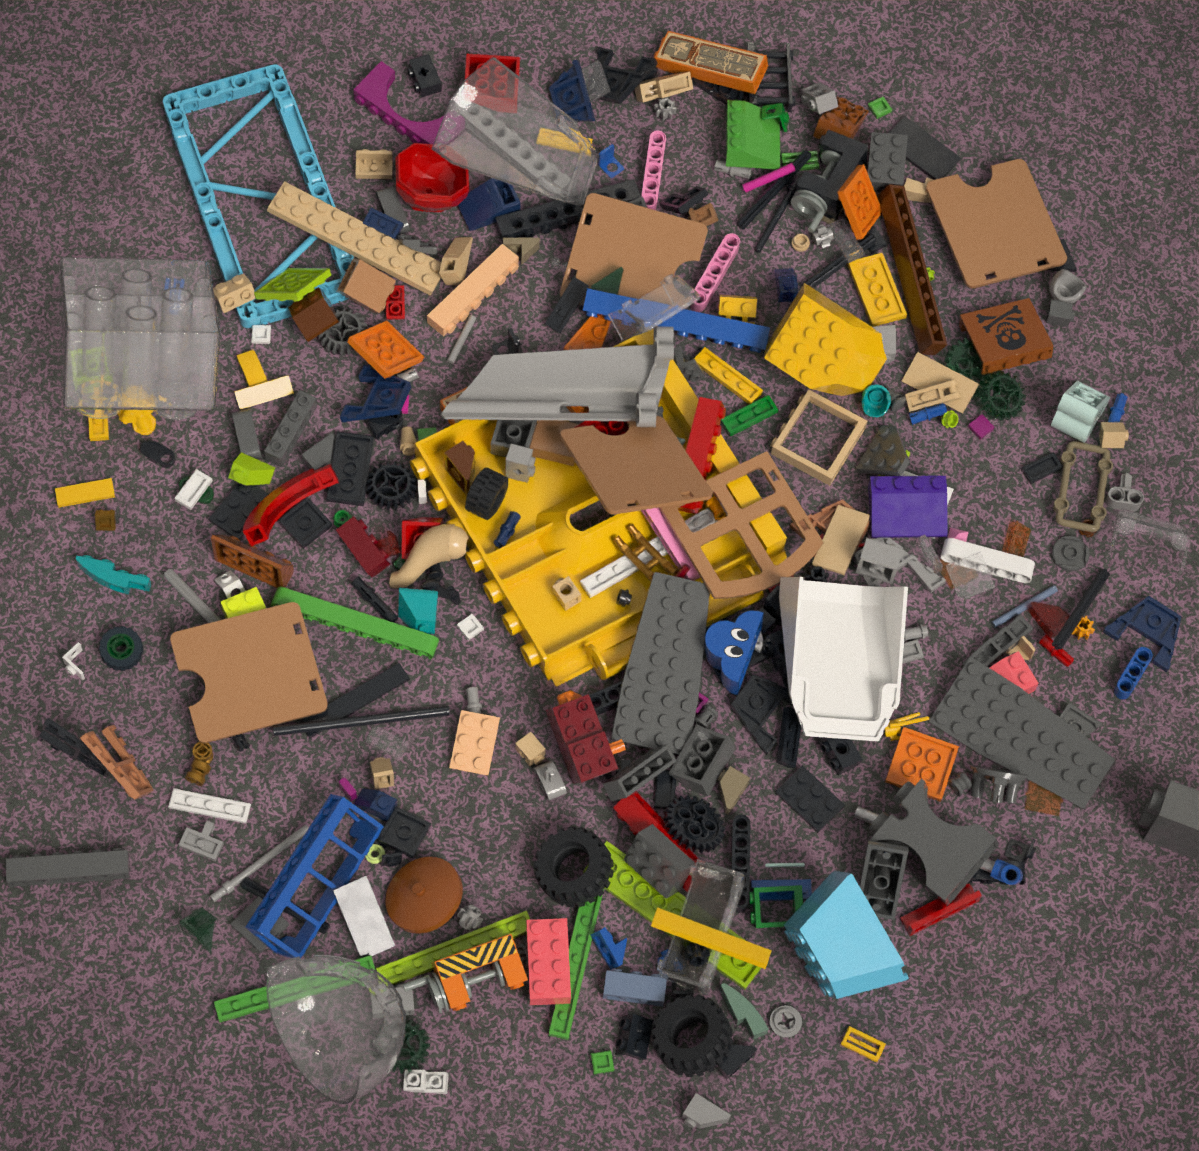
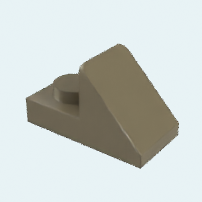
M503 238V245L514 254L521 252L522 265L539 250L540 238Z

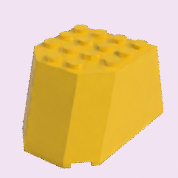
M806 283L801 287L769 339L764 355L766 360L808 388L838 396L863 392L867 387L871 386L887 360L882 342V333Z

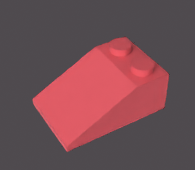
M1019 651L989 667L1028 694L1034 692L1039 684Z

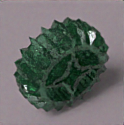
M995 371L981 380V385L977 388L980 393L976 397L981 398L977 404L983 405L981 411L986 410V416L992 414V420L997 418L999 421L1004 419L1010 420L1023 410L1021 406H1024L1026 402L1022 399H1025L1027 395L1022 394L1025 388L1020 387L1022 381L1016 382L1017 376L1011 378V372L1005 374L1004 371L998 373ZM993 384V394L990 396V388ZM1012 396V397H1013V402H1012V405H1011V407H1010V405H1009V404H1011V403H1010V397Z
M405 1018L401 1019L400 1024L394 1019L393 1026L390 1023H386L388 1030L381 1028L380 1033L382 1035L376 1036V1040L379 1042L375 1043V1048L379 1050L375 1053L376 1056H381L379 1062L384 1063L386 1061L384 1065L386 1069L393 1065V1073L396 1072L397 1067L400 1068V1074L404 1073V1068L406 1067L408 1072H411L412 1065L415 1069H419L417 1061L424 1064L425 1059L423 1057L429 1056V1052L426 1051L430 1049V1044L426 1043L429 1041V1036H423L426 1030H419V1023L412 1026V1019L409 1020L408 1024H405ZM399 1031H407L404 1036L394 1034ZM414 1036H416L420 1044L417 1052L410 1045ZM387 1040H390L391 1044L395 1046L391 1056L385 1049ZM400 1042H406L405 1049H399ZM401 1055L412 1057L407 1060H397Z

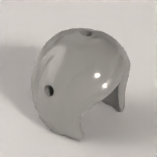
M1061 269L1052 278L1049 291L1054 300L1075 303L1081 298L1087 286L1072 272Z

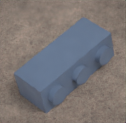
M620 969L606 970L603 999L663 1007L667 978H663L659 974L646 976L637 971L623 973Z

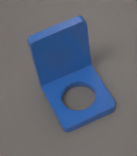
M613 144L599 153L598 165L610 178L615 177L624 170V167L614 157ZM608 164H616L618 167L617 171H608Z

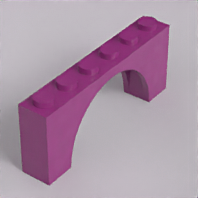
M382 61L353 89L354 100L357 104L366 106L371 114L379 115L385 124L393 125L398 133L410 137L412 143L448 146L465 129V120L451 110L444 116L428 122H415L398 115L391 108L387 100L388 90L395 80V70Z

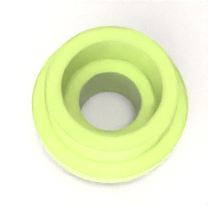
M373 844L365 858L372 864H378L381 862L382 855H385V851L382 846ZM376 851L379 853V855L377 857H372L371 853Z

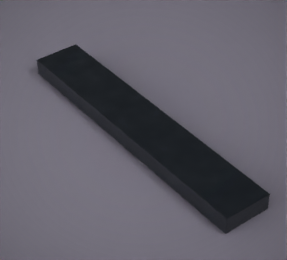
M398 663L331 702L323 713L308 716L299 721V723L346 718L406 683L410 678L401 664ZM313 731L305 733L310 739L315 735L321 733L322 731Z

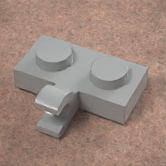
M206 821L202 833L187 827L180 840L179 847L216 862L224 843L210 837L216 826H214V823Z

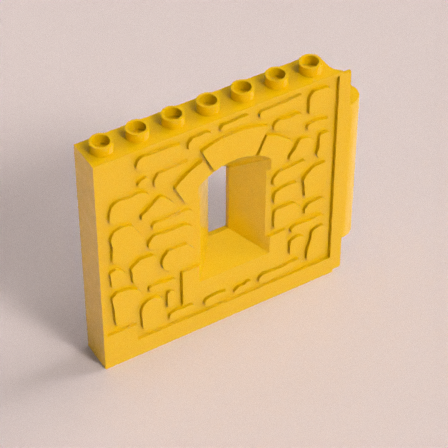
M652 327L613 347L654 344V329ZM670 360L658 407H663V418L675 436L686 440L682 445L686 451L699 399L674 360ZM464 419L416 442L415 459L410 460L412 471L418 480L426 478L429 480L433 489L428 491V496L437 512L446 509L451 517V520L447 521L446 524H455V526L462 528L469 538L466 544L470 550L464 554L465 559L473 573L482 570L488 579L487 582L483 583V588L489 601L492 604L501 601L507 611L501 617L509 634L513 636L520 633L526 644L521 646L520 650L528 666L533 667L538 664L547 680L552 679L556 687L594 668L601 680H606L625 670L651 581L639 570L590 598L581 586L580 580L624 556L613 541L618 535L631 551L639 546L627 529L632 523L648 542L657 537L642 511L617 514L585 531L575 529L570 523L571 514L599 501L576 463L574 466L536 457L534 476L529 478L528 483L508 478V489L503 502L497 512L489 520H485L465 509L467 496L445 470L444 452L464 441L467 446L470 445L475 451L474 459L476 463L473 481L486 467L506 476V457L491 454V440L498 420ZM721 434L716 439L717 450L715 455H712V470L708 473L706 480L740 464ZM747 475L726 484L728 491L741 509L762 500ZM704 504L702 506V509H699L698 513L707 509L708 507ZM515 511L521 516V519L514 529L513 536H510L506 545L498 548L493 542L499 534L500 526L504 524L509 513ZM679 511L684 521L696 515ZM770 512L749 522L773 564L779 565L787 558L784 548L787 537L772 513ZM731 531L701 546L702 551L721 581L739 580L761 574V570L737 531ZM669 554L663 556L677 568ZM659 563L651 569L654 573L658 572L674 576L664 570ZM569 576L581 593L582 601L565 611L554 595L552 586L558 579H565ZM701 577L694 580L697 582L704 583ZM565 589L561 593L567 595L571 591ZM621 589H628L629 594H632L630 604L625 607H621V605L616 603ZM763 591L729 599H713L710 594L706 628L763 599Z

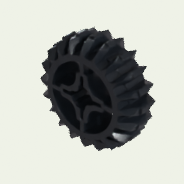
M387 461L386 466L380 463L379 469L374 467L372 469L373 473H369V479L366 480V492L369 493V499H373L374 505L379 503L380 509L386 505L388 511L390 506H394L396 511L398 509L397 505L404 508L405 503L410 504L411 499L415 498L414 492L417 491V479H415V474L410 472L409 467L404 468L403 463L397 466L396 461L393 462V465H390ZM383 477L384 482L380 484V487L376 488L377 482ZM388 481L390 484L395 485V489L394 487L388 486ZM407 483L406 489L400 494L399 489L403 487V484Z

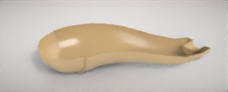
M443 524L425 531L415 542L400 570L391 574L390 588L408 587L432 565L464 556L467 539L469 538L462 528L455 526V524Z

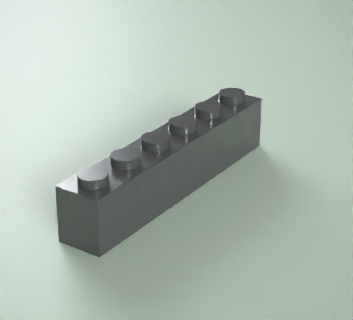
M115 848L112 851L97 849L91 853H84L83 851H74L72 854L56 852L49 856H44L43 854H33L31 857L15 855L6 859V883L8 887L130 878L128 850L123 848Z

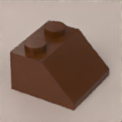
M319 287L304 296L302 300L296 301L288 307L293 320L308 342L339 322L331 301Z
M461 441L444 452L445 470L467 496L475 473V451L470 445L467 446L464 441Z

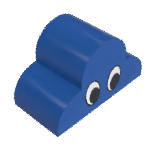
M744 612L737 618L735 623L719 621L710 626L706 632V659L712 667L721 670L722 684L732 694L738 695L763 627V612Z

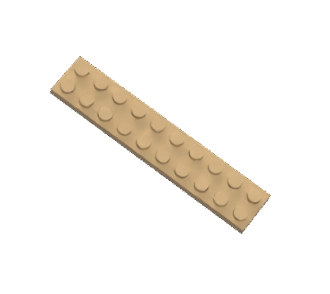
M285 181L268 206L267 212L430 296L441 280L439 274L440 261L422 252L413 250L402 244L399 240H394L376 231L374 228L368 227L355 217Z

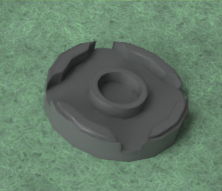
M1072 535L1063 536L1056 541L1051 552L1055 564L1062 570L1069 572L1084 568L1090 556L1087 544L1085 545L1082 539Z

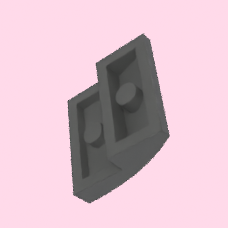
M258 896L230 925L252 947L261 953L267 946L245 928L263 900ZM280 915L270 930V934L277 938L289 926V923Z

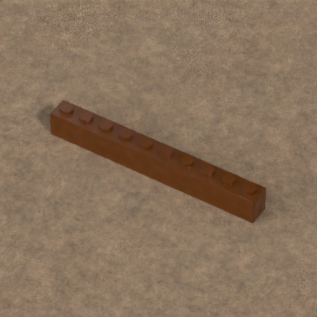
M889 184L878 195L919 352L923 355H936L947 346V341L905 187Z

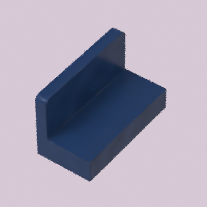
M370 208L363 221V224L394 240L397 239V235L400 234L404 226L403 222L373 208Z

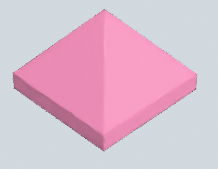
M954 528L949 529L948 538L967 541V531Z

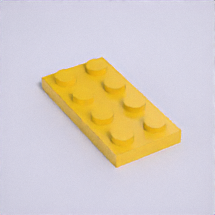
M883 253L848 262L847 266L871 327L907 317Z

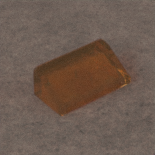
M1018 521L1009 523L1002 552L1024 557L1031 529Z

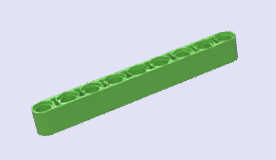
M285 587L277 588L271 602V607L295 602L300 606L304 619L310 621L313 619L329 627L332 625L338 627V630L347 633L350 631L363 638L369 637L374 639L375 642L384 645L387 643L400 650L406 649L412 654L429 657L428 659L433 658L439 643V639L433 635Z

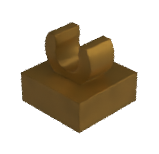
M96 510V530L115 531V511Z

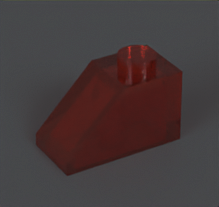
M1038 602L1030 603L1027 609L1041 629L1051 639L1058 635L1070 617L1059 606Z

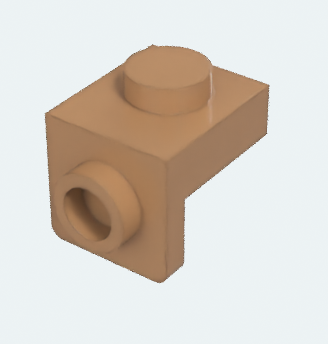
M712 203L697 210L692 208L689 210L690 215L688 219L702 223L706 227L719 221Z

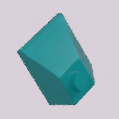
M399 588V618L412 629L427 634H435L438 591Z

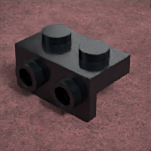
M634 1013L622 1016L619 1022V1036L615 1044V1055H627L639 1060H646L653 1020Z

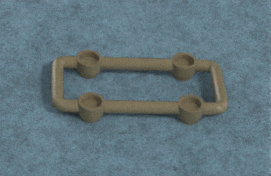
M1071 441L1067 444L1066 451L1062 453L1060 462L1063 465L1059 498L1055 500L1053 510L1056 513V522L1064 527L1096 532L1099 530L1101 521L1104 520L1107 513L1103 504L1107 476L1113 469L1110 451L1101 446ZM1074 448L1103 454V458L1097 466L1100 479L1096 506L1092 508L1090 513L1093 525L1063 519L1064 513L1069 508L1066 495L1070 469L1076 461V455L1073 453Z

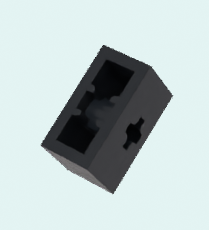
M429 54L409 60L407 72L409 78L414 79L413 86L415 92H419L421 98L442 91V82Z

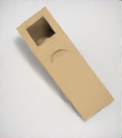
M472 237L454 238L444 254L439 274L446 286L459 285L465 280Z

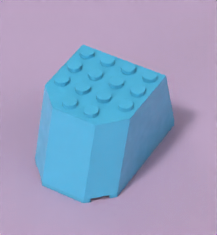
M833 871L784 924L786 928L784 933L790 942H794L796 946L794 950L800 959L803 958L807 964L804 966L810 977L813 976L816 979L820 990L824 995H828V997L839 999L909 979L907 973L903 974L901 967L905 966L903 960L852 873Z

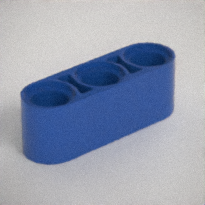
M1140 647L1136 650L1114 688V694L1117 698L1127 699L1131 695L1153 657L1150 649ZM1138 656L1144 657L1146 661L1140 660ZM1129 671L1135 672L1137 676H1132ZM1120 686L1126 687L1128 691H1123Z

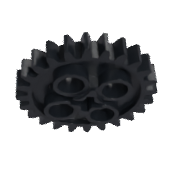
M686 795L685 798L679 796L678 799L674 798L669 803L664 812L665 817L663 820L666 821L664 827L670 828L667 833L674 835L672 840H679V846L685 844V849L687 850L691 847L694 853L697 849L700 853H703L704 850L707 853L711 849L715 850L725 836L723 832L726 828L722 826L724 821L719 820L721 814H715L716 808H709L710 803L705 805L703 799L697 801L696 796L690 799L689 795Z

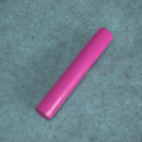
M790 163L742 185L745 192H749L796 170L793 163Z

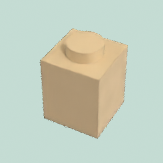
M1101 422L1099 433L1101 447L1124 448L1125 441H1128L1129 436L1124 423Z

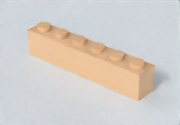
M501 244L427 315V323L442 336H445L447 333L451 334L459 321L463 322L466 320L469 312L472 309L476 310L484 297H490L494 288L497 285L501 286L505 282L506 276L509 273L513 274L519 267V257L505 245Z

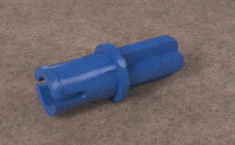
M1123 393L1117 394L1114 405L1110 408L1111 414L1108 422H1120L1121 416L1124 415L1127 396Z
M942 403L909 413L912 425L925 420L931 421V418L946 413L947 409L945 404Z

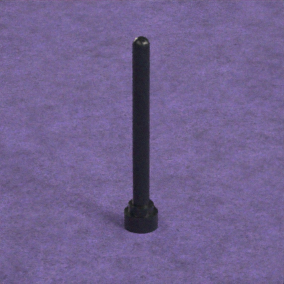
M791 179L787 184L785 197L755 246L754 250L756 253L762 251L797 190V187H795L796 180Z

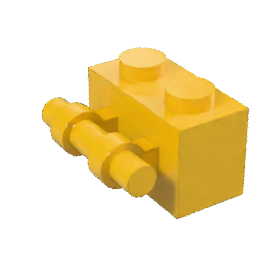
M719 295V315H724L728 319H731V316L742 317V322L755 324V322H748V317L756 318V297Z

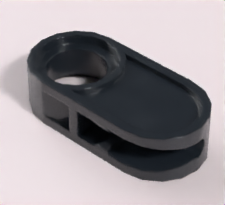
M146 440L141 444V453L153 463H159L164 468L174 465L176 459L171 449L153 440ZM164 455L172 457L171 461L166 463L161 461V458Z

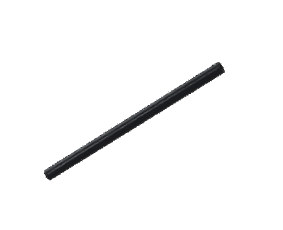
M449 706L273 726V736L449 716Z

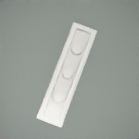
M173 788L168 807L170 809L247 823L251 804Z

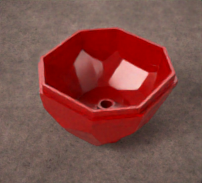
M414 143L395 157L396 191L412 209L426 212H443L458 206L469 193L468 162L466 158L452 147Z

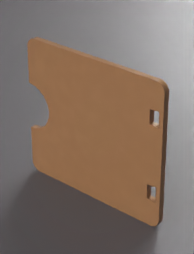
M1016 159L992 165L990 167L991 180L982 187L967 185L960 179L958 174L927 183V194L967 287L978 288L1059 267L1066 263L1067 255L1024 160ZM1045 260L1047 263L1045 265L1038 266L1037 262ZM994 274L995 278L986 280L985 275Z
M591 193L587 196L561 286L560 297L571 282L568 279L572 268L577 270L576 278L590 286L588 289L686 309L689 297L683 295L676 288L674 274L681 264L700 260L708 232L707 227L699 222ZM587 213L593 215L590 225H584ZM586 293L579 305L584 306Z
M656 416V427H636V421H627L629 430L625 434L618 436L604 434L593 425L564 429L560 433V439L609 514H621L709 500L712 497L713 491L662 417ZM627 504H636L634 506H627Z
M295 602L176 631L170 637L178 671L194 672L205 683V693L202 699L189 707L196 736L201 743H209L323 713L327 709V699L300 606ZM299 623L302 634L296 635L293 625ZM316 680L318 690L312 691L309 682Z

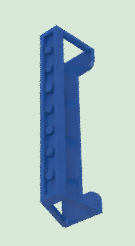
M330 794L245 928L274 953L300 960L311 941L315 938L321 925L327 919L333 906L337 903L333 889L349 883L384 826L344 797ZM353 812H355L365 820L359 819ZM345 813L355 821L350 829V835L358 839L353 848L333 835L334 830ZM329 839L349 853L332 881H329L312 868L314 861ZM307 873L328 886L310 915L290 901ZM287 906L303 917L306 922L295 938L285 936L279 940L270 934V930Z

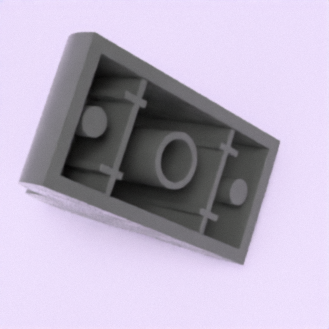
M868 840L863 856L859 887L877 917L895 920L908 847Z

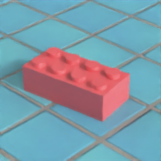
M567 918L527 920L530 1005L570 1004L571 986Z

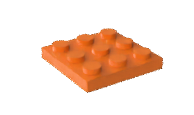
M864 164L858 165L837 192L856 240L865 237L882 213L880 203Z
M388 321L352 335L347 341L384 379L419 364L424 359V356Z
M903 727L885 782L902 788L908 781L916 785L922 778L928 787V798L941 802L959 746Z

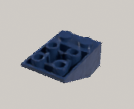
M506 173L489 179L469 192L467 197L458 205V208L469 231H473L496 223V217L520 211L521 202Z

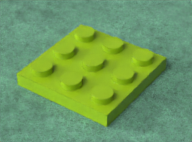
M287 268L255 291L254 294L256 299H264L265 301H300L304 295L312 292L316 286L323 284L331 276L329 268Z

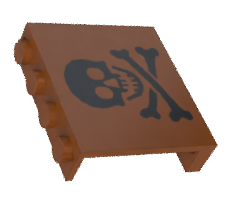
M1030 298L960 315L961 332L967 331L982 362V375L1052 358L1054 345Z

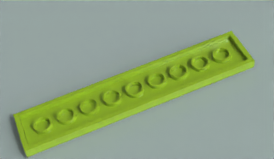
M608 841L605 842V846L610 851L614 863L613 868H611L614 873L613 877L608 879L611 882L609 887L604 889L652 923L658 907L743 939L681 893L677 892L667 899L663 897L624 861L625 853ZM665 932L684 947L692 943L689 940ZM709 948L710 956L707 957L708 962L706 963L744 990H746L761 970L758 966Z

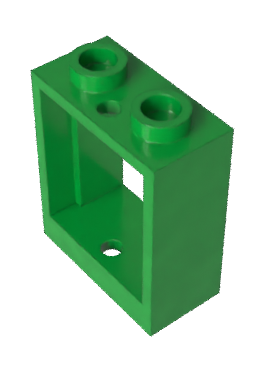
M802 885L753 887L752 892H749V903L753 904V912H750V922L754 924V928L784 927V924L787 922H761L759 893L792 891L794 914L803 905Z

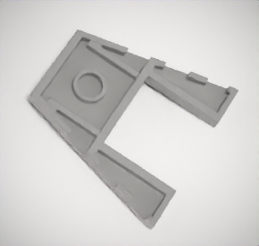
M876 538L881 543L894 544L903 549L891 538ZM863 548L856 552L853 556L857 566L859 564ZM903 550L897 571L907 565L930 593L945 584V578L939 577L934 573V570L928 566L926 567L914 555H910ZM863 576L867 586L881 587L880 583L883 581Z

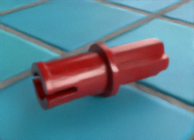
M1046 634L1039 641V644L1048 650L1052 657L1055 656L1066 667H1069L1073 663L1074 658L1064 649L1056 650L1052 646L1053 640Z

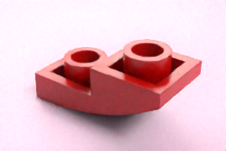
M404 285L395 286L393 292L388 296L386 300V320L405 319Z

